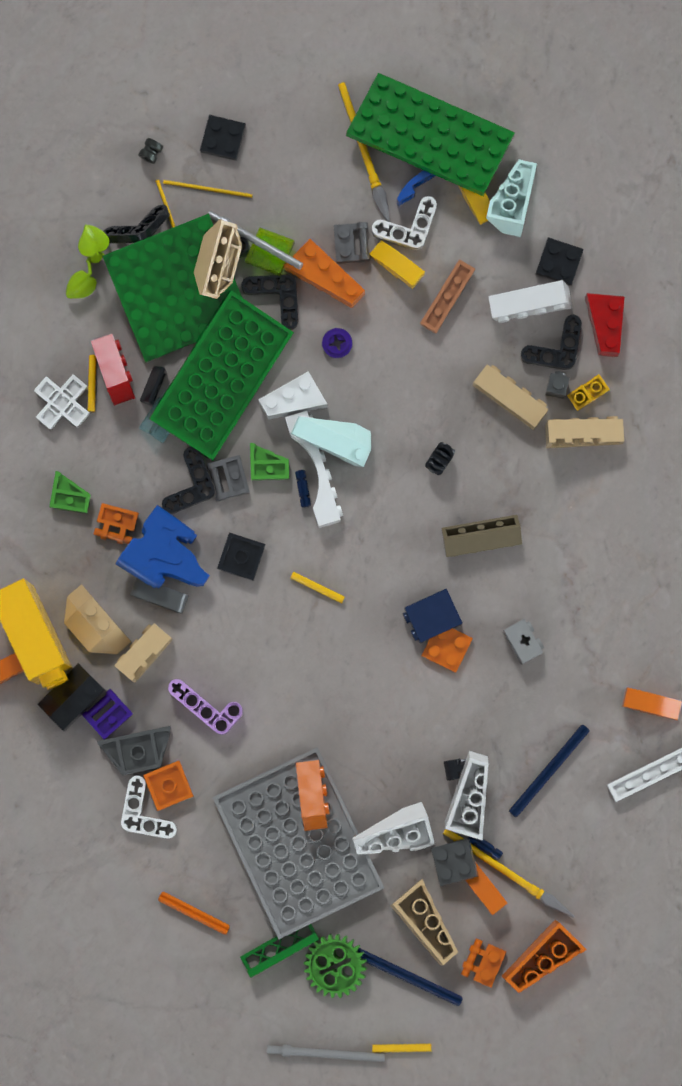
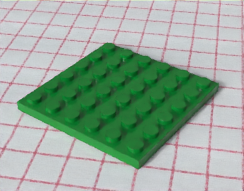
M209 213L102 256L145 362L196 343L228 292L232 290L241 296L235 278L233 283L217 299L199 294L194 270L203 236L213 226Z

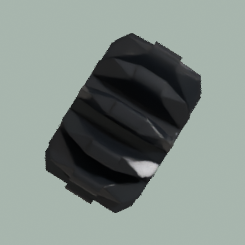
M440 442L425 463V467L433 474L441 475L453 458L455 450L450 445Z

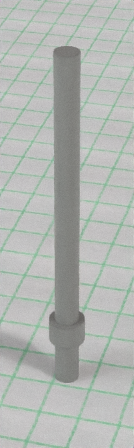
M212 211L209 212L211 220L215 222L219 219L231 222L225 216L221 217ZM237 226V231L241 237L246 238L251 243L299 270L303 267V263Z
M291 1045L267 1046V1053L283 1054V1057L297 1055L384 1062L385 1054L297 1048L291 1047Z

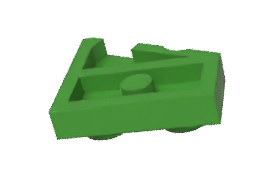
M250 443L251 480L289 479V459L259 447L254 443Z
M56 471L49 507L88 514L91 494L59 471Z

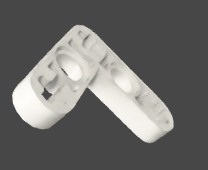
M430 196L422 198L411 229L385 220H376L372 225L373 235L379 239L413 250L421 249L425 243L436 211V200ZM429 201L433 208L430 207L426 215L424 214L425 205L423 203L427 204ZM421 218L426 219L428 223L424 228H420L417 225V221ZM383 225V229L388 231L389 227H391L390 237L387 236L388 232L386 231L378 233L375 227ZM401 230L404 234L403 238L395 239L393 237L394 231ZM407 233H410L409 238L412 239L418 236L421 243L414 245L413 240L408 239V243L404 242Z
M141 776L132 777L129 780L121 819L122 828L129 832L161 838L174 837L177 833V827L173 822L141 816L146 781ZM137 779H140V783H143V786L139 787L137 792L142 793L141 797L130 795V791L135 792V786L132 783L136 782ZM131 798L139 800L138 808L131 809L128 802ZM132 817L134 822H139V818L143 819L140 824V831L137 830L138 826L135 825L128 828L125 820H129ZM149 820L155 825L154 830L151 832H147L144 829V823ZM158 822H161V827H167L170 824L174 831L166 835L165 831L159 830L160 834H156Z

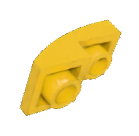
M598 374L584 385L582 384L569 393L567 397L576 410L579 411L610 389L601 375Z

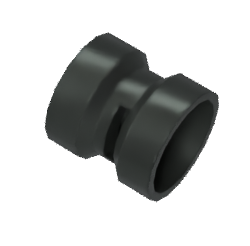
M147 138L145 147L140 150L138 155L145 161L155 164L158 153L164 147L159 142Z

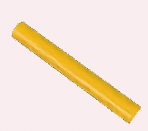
M89 355L87 411L95 412L96 355Z
M293 572L290 577L339 603L344 601L345 596L296 572Z
M431 1044L372 1045V1053L431 1052Z

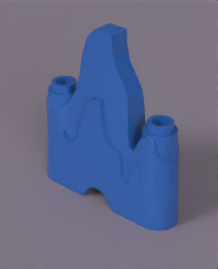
M157 505L143 524L141 532L144 537L140 539L133 538L115 565L153 588L157 587L160 589L166 580L163 576L171 577L196 587L204 586L210 575L199 566L195 555L179 542L192 544L197 537L195 531Z

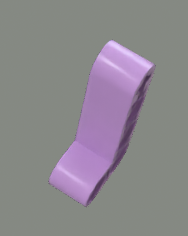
M179 679L172 680L168 686V690L173 697L220 735L228 733L243 715V708L237 702L229 703L219 713ZM175 684H181L180 688L185 693L187 689L190 691L187 694H185L183 700L180 699V697L183 696L181 693H179L178 691L175 693L173 692L175 690L173 687ZM196 696L197 704L189 706L187 704L188 697ZM231 706L239 707L240 711L237 716L229 714ZM205 708L212 710V716L208 719L202 717V711ZM221 720L227 723V728L224 731H218L216 724Z

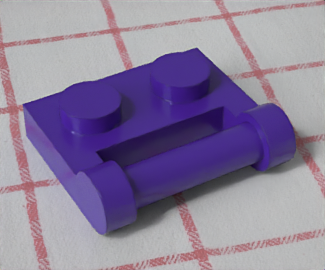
M109 689L106 692L107 694L89 711L82 713V716L104 740L133 715L112 689ZM113 700L115 704L95 721L92 717Z

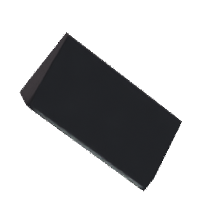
M154 366L140 398L141 402L151 406L154 405L167 373L164 367Z

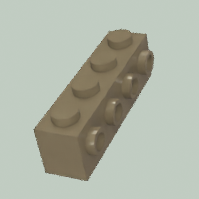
M517 515L441 528L446 557H455L522 544L521 527Z

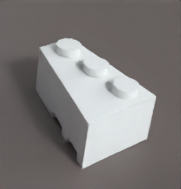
M309 371L258 399L268 419L328 408Z

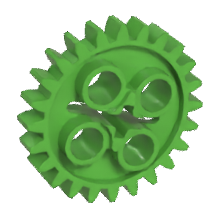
M329 934L328 940L322 936L321 943L318 940L315 941L316 947H309L312 953L305 955L309 960L305 961L304 964L309 966V968L305 969L304 972L310 973V976L306 979L313 980L311 987L318 986L317 993L324 990L323 996H326L329 992L331 998H334L336 993L341 998L343 997V992L348 996L350 995V989L354 992L357 990L355 984L358 986L362 985L359 978L364 979L366 975L361 973L367 970V967L362 966V964L367 962V959H361L365 952H358L360 945L354 947V939L347 942V935L341 939L340 934H337L334 939L333 935ZM337 948H341L344 951V957L341 958L336 955ZM319 956L327 959L325 966L319 963ZM347 958H351V961L340 965L338 968H333L323 974L320 973L321 970L330 967L334 963L337 964ZM345 966L351 967L352 975L345 974ZM327 974H332L335 977V983L327 981Z

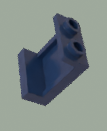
M447 588L404 607L405 612L402 613L406 623H411L413 627L411 634L414 640H419L420 644L463 624Z

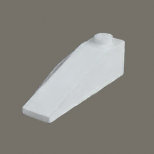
M422 802L400 809L353 837L357 855L381 853L382 850L399 852V849H410V851H417L435 845L429 819Z

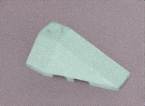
M518 160L508 174L507 179L501 184L495 196L490 200L486 219L500 232L521 237L537 163Z
M298 416L291 432L292 435L354 466L364 467L371 451V431L355 423Z

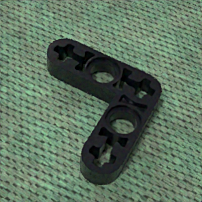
M159 205L154 207L137 226H111L103 232L107 234L109 243H136L151 237L167 220L170 213L166 205Z
M292 275L249 276L243 279L241 286L243 292L247 295L280 294L282 325L290 330L297 327L296 280ZM280 279V283H285L289 279L293 284L290 285V288H286V285H280V289H277L276 280ZM261 280V290H258V286L252 287V290H248V287H245L249 281L253 285H258V281ZM266 280L274 282L272 289L267 290L264 288L263 284ZM292 298L294 305L286 307L283 304L284 299ZM295 310V313L291 312V318L295 322H292V325L289 326L287 322H284V320L288 319L287 312L283 313V311L290 312Z
M569 315L565 319L560 350L527 345L520 354L522 361L527 364L563 370L571 369L576 362L582 325L580 317ZM574 319L578 325L574 327L573 333H565L566 331L570 332L571 325L568 322ZM571 337L575 340V345L567 347L564 340ZM563 349L565 351H574V354L571 352L569 354V360L572 362H569L568 365H564L565 362L562 361L566 357V352H562ZM532 350L531 353L537 355L538 351H541L539 361H536V356H531L530 359H527V355H524V353ZM544 353H551L553 361L550 363L543 360Z
M188 447L184 451L183 456L195 486L163 499L162 508L170 514L207 501L215 494L213 483L201 453L192 447ZM189 452L197 453L198 455L195 456L197 463L201 461L202 464L194 465L191 458L187 459ZM197 468L204 470L205 474L202 478L194 476V471ZM209 480L205 482L206 487L211 488L208 496L205 493L201 494L203 487L202 484L197 485V482ZM192 493L194 500L191 503L184 502V494ZM176 497H180L183 506L180 507L179 503L173 506L174 509L172 510L169 507H165L168 504V500L176 502L178 501Z

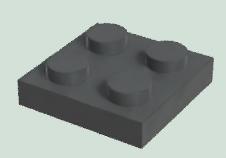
M469 838L431 848L440 886L443 887L479 877Z

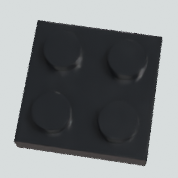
M209 115L200 152L237 161L246 123Z
M548 237L536 274L555 281L563 280L567 285L571 286L584 249Z
M229 532L217 569L254 581L266 544Z

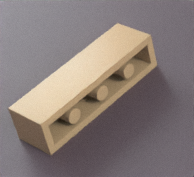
M487 364L473 382V386L534 430L548 412L547 404L540 399L535 400L531 397L530 391L525 388L520 389L515 385L516 382L509 376L505 378L500 374L501 371L494 365L490 367Z

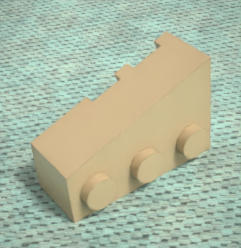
M155 623L152 626L149 624L142 633L144 635L139 640L136 639L130 645V650L123 654L114 665L134 683L138 681L173 640Z

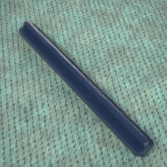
M581 725L510 808L509 812L514 817L519 816L589 733L590 730L585 725Z
M361 948L358 949V952H365L361 956V959H367L365 963L456 1006L461 1004L462 996Z

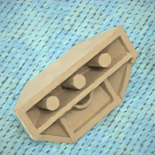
M219 219L204 234L194 270L200 295L217 299L233 283L242 249L237 224Z
M82 584L67 596L64 624L89 652L117 655L131 643L130 639Z

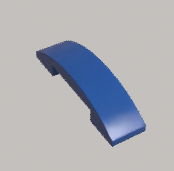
M423 170L413 177L400 192L397 198L398 207L415 197V188L436 177V175Z

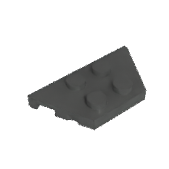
M171 726L97 741V743L123 776L161 768Z

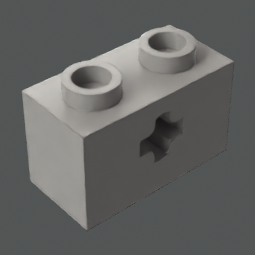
M525 619L503 630L521 665L542 654V649L544 648L540 639H535L532 633L534 632L533 626L529 621L526 622ZM521 636H523L524 638H529V641L527 642L528 646H526L525 644L521 645Z

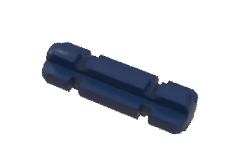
M298 470L295 474L296 480H298L297 486L299 497H301V507L311 506V501L308 497L310 495L307 480H305L306 472L305 470Z
M468 837L471 844H475L477 848L487 855L490 854L493 859L498 861L503 855L502 851L497 848L495 849L486 840Z

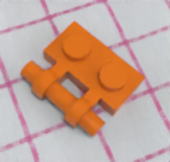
M102 503L97 522L104 525L103 529L95 528L94 535L100 536L104 540H115L119 544H129L133 537L126 536L127 530L135 531L139 513ZM110 526L120 528L119 534L109 531Z
M476 938L474 944L469 948L470 953L467 960L463 962L461 975L468 977L470 971H474L476 973L473 980L492 987L507 951L489 943L486 950L480 948L483 941ZM477 954L483 956L479 966L473 965Z

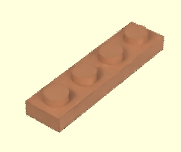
M460 259L458 260L420 322V325L437 334L475 272V268Z

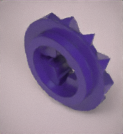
M333 328L325 333L322 339V347L327 355L333 358H342L349 354L352 348V338L346 330ZM334 336H336L338 341L343 342L340 344V350L336 346H330L334 343Z

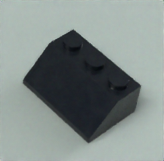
M79 663L67 674V682L53 688L38 703V706L63 731H66L105 691Z

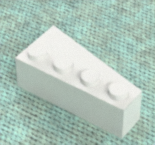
M563 280L488 296L492 319L498 321V323L508 322L512 318L523 319L530 315H541L572 308L569 286Z
M469 751L445 819V829L479 840L483 839L488 756Z

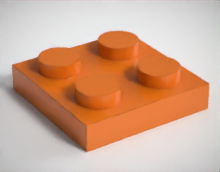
M452 628L430 638L421 656L456 673L473 638Z
M180 760L143 775L157 811L194 797Z

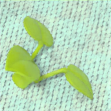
M87 224L84 226L83 233L78 242V250L88 258L86 260L88 273L80 270L72 275L66 287V297L69 299L85 298L91 295L96 288V279L91 276V263H99L103 258L102 256L105 255L102 251L106 250L109 246L107 234L97 227Z

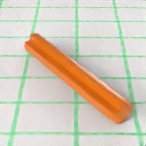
M162 892L158 898L159 902L224 935L227 934L230 928L228 924L166 892Z

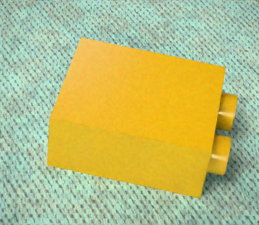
M23 578L0 589V622L28 681L38 685L41 684L47 690L67 682L68 677L65 672L73 667L34 585Z

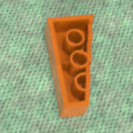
M311 239L292 256L303 263V267L300 270L287 262L284 264L286 272L297 276L302 281L313 285L316 289L329 294L350 308H353L365 295V290Z
M554 920L507 969L502 977L520 993L539 981L540 978L555 971L556 968L569 962L573 957L587 949L557 920Z

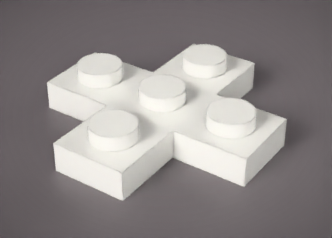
M74 374L61 388L46 376L34 389V392L47 402L36 418L50 430L63 416L78 428L90 414L76 402L88 386Z

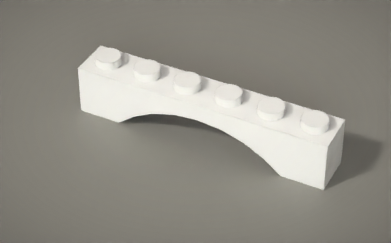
M307 411L287 416L285 420L291 438L308 452L317 469L319 489L313 511L318 527L322 528L341 522L340 517L343 516L341 506H336L335 498H338L335 487L331 488L329 480H332L329 469L325 470L323 462H326L324 451H319L318 447L291 434L298 416L313 418L312 415H308Z

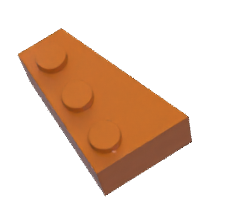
M319 760L296 763L304 831L328 828L326 815L329 814L328 803L324 802V796H327L326 784L322 785V778H325L324 766H320Z

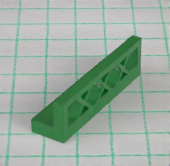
M312 924L308 925L312 934L306 938L297 936L299 930L296 931L295 935H288L294 937L293 944L290 947L281 946L282 938L279 940L276 936L240 956L250 978L319 940ZM297 938L302 939L301 941L295 943ZM279 940L278 945L274 944L273 942ZM268 945L277 947L276 954L272 957L263 955L265 947ZM279 948L285 949V950L281 951L280 953H278V952H279ZM262 949L261 954L256 953L257 951ZM252 954L260 956L258 965L253 968L250 967L246 960ZM263 957L267 958V960L261 963Z

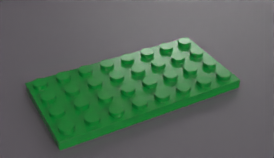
M381 73L377 74L346 132V136L481 196H484L515 135V132Z
M230 290L148 419L210 460H214L294 332Z

